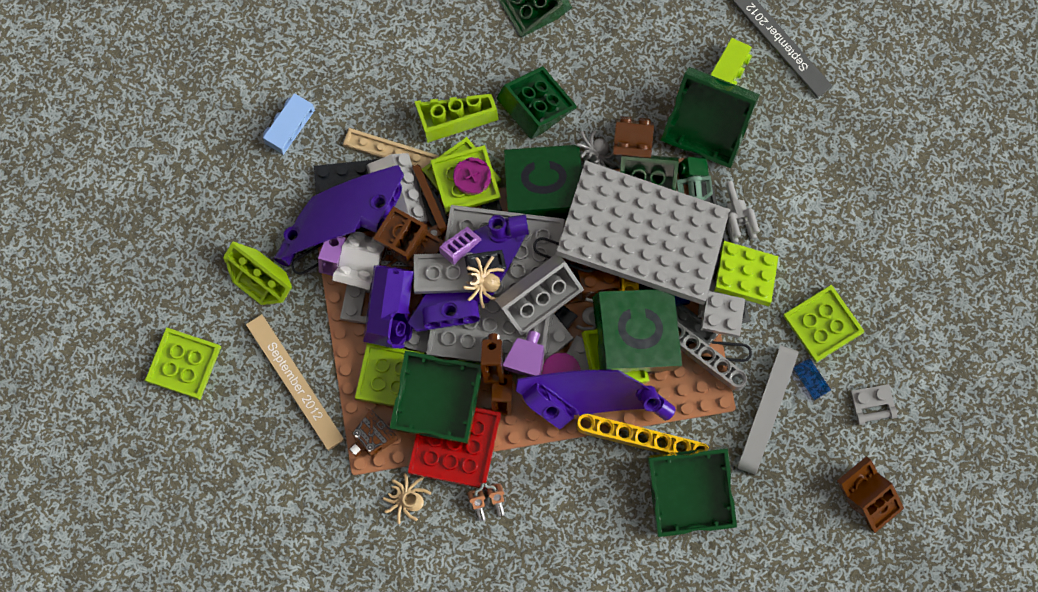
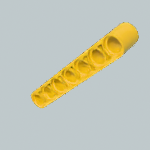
M590 414L581 415L576 423L577 430L582 434L661 454L678 452L676 449V444L682 443L685 446V451L695 450L696 448H709L702 442ZM588 420L591 427L588 429L583 428L580 421ZM600 425H608L609 433H602L599 429ZM619 430H627L629 433L628 438L620 437ZM645 434L648 441L641 443L638 440V435ZM657 439H664L667 446L665 448L659 447Z

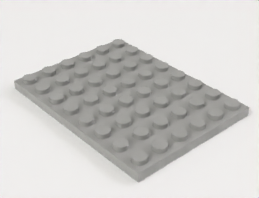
M585 160L555 255L704 305L730 209Z
M451 205L445 242L466 227L474 231L488 225L492 216L500 215L503 218L524 214ZM526 214L529 235L525 236L514 260L500 282L499 289L495 291L492 297H499L549 260L536 254L533 244L540 237L559 242L564 229L565 219ZM546 240L537 242L536 249L540 253L551 257L556 254L558 245ZM490 300L489 303L484 304L485 308H482L481 304H479L480 320L478 322L430 330L426 355L481 363L482 341L488 339L489 334L496 333L499 334L503 342L505 361L516 339L526 340L528 332L521 336L496 301ZM450 312L447 315L451 316L455 314V312ZM551 315L531 329V331L540 333L537 344L543 345L545 351Z

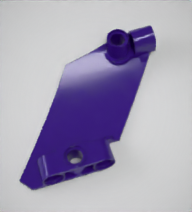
M399 165L360 176L311 197L293 226L288 227L284 231V240L274 260L283 266L289 267L297 252L353 233L360 226L377 233L393 206L395 207L402 192L400 182L404 174Z
M526 214L508 218L495 215L490 218L488 225L473 231L481 238V241L468 253L503 251L506 269L504 272L495 271L489 273L498 276L500 282L514 260L525 236L529 235ZM467 234L465 236L470 241L473 240V238L470 235ZM463 239L460 240L463 244H467ZM475 290L473 292L425 294L408 324L418 332L476 323L480 320L479 291L471 301L467 299ZM482 291L483 303H489L490 299ZM487 292V293H488L489 295L493 296L495 292ZM450 312H455V314L451 316L447 315Z
M580 370L520 378L517 379L516 391L523 396L525 403L558 429H562L574 419V415L578 414L581 416L583 414L645 409L654 412L666 421L671 419L675 413V407L659 395L653 386H645L619 370Z

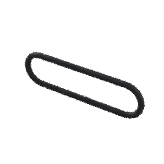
M324 242L295 258L291 264L292 271L295 274L303 275L317 267L319 263L303 272H298L295 270L294 264L297 260L322 246Z
M540 237L536 239L533 244V249L535 253L550 259L551 256H548L537 251V242L540 240H546L556 245H559V242L545 237ZM567 263L568 266L589 273L595 270V268L587 270Z
M689 341L687 342L686 346L688 347L691 343L694 342ZM717 341L711 343L748 348L749 356L746 359L726 358L729 361L746 362L752 356V349L747 344ZM701 356L702 359H712V357Z

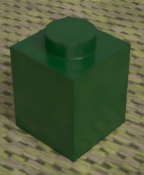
M687 157L679 162V178L709 176L707 159Z

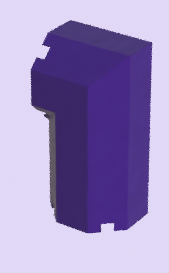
M374 265L363 342L390 348H404L405 344L403 343L405 340H410L413 328L408 324L411 319L408 316L410 314L408 309L414 271Z

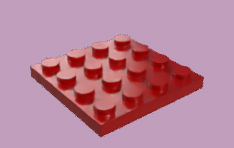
M476 408L469 444L416 435L408 474L480 488L482 483H487L501 412Z

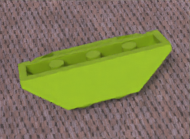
M236 242L231 243L223 258L227 264L232 282L261 305L283 303L292 289L287 273L257 249Z

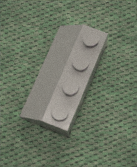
M409 153L391 154L367 164L368 174L399 165L404 177L400 182L402 192L395 207L424 224L428 222Z
M554 255L497 297L495 301L518 333L523 336L584 289L567 263L561 257Z

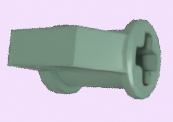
M693 176L677 180L678 192L683 194V185L688 184L689 196L705 201L713 194L711 176ZM706 182L707 194L703 197L701 183ZM694 185H696L697 196H695Z

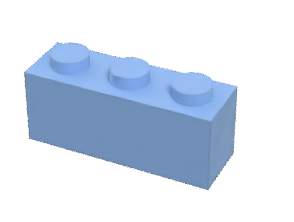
M295 93L291 98L289 97L281 113L278 112L274 117V123L264 131L263 140L265 144L284 155L315 111L313 104Z

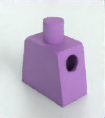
M344 235L323 243L318 257L320 273L333 276V273L339 266L342 245L346 241Z
M529 330L526 340L516 339L503 363L504 370L527 377L541 375L545 349L543 345L537 344L540 333Z

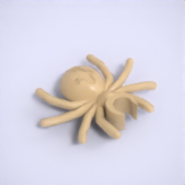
M493 256L488 260L483 270L478 257L475 259L479 270L470 266L467 267V270L476 272L467 274L473 276V281H466V283L474 286H463V289L475 290L467 300L471 301L479 291V300L482 308H485L482 291L486 297L495 301L496 297H492L487 292L497 291L501 284L498 276L489 273L495 271L504 272V269L501 268L487 270L494 259Z
M404 473L405 487L400 482L392 480V483L397 485L392 486L393 489L397 490V494L391 495L388 493L391 499L383 497V500L395 505L384 512L389 513L398 507L397 524L401 523L402 507L403 512L410 519L418 520L406 508L410 511H418L423 507L424 500L422 496L415 492H424L431 495V492L426 489H412L424 477L415 480L409 488L406 473Z

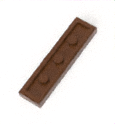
M418 164L412 166L437 226L444 237L446 236L447 226L422 169Z

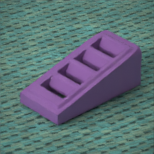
M466 227L439 247L440 254L455 265L481 241V238ZM468 234L473 238V240L470 241L465 236ZM463 239L467 244H463L460 240Z

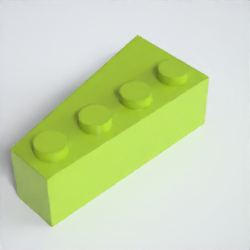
M731 38L711 75L737 85V78L740 79L744 73V65L748 66L752 55H750L752 47Z
M492 94L467 96V98L461 99L452 97L449 98L450 100L440 101L438 99H431L429 102L414 101L428 143L499 120Z

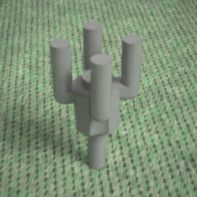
M733 181L726 182L731 203L726 205L730 209L726 227L731 243H739L738 238L741 237L739 226L746 225L749 239H757L756 234L760 231L753 209H747L745 201L738 200Z

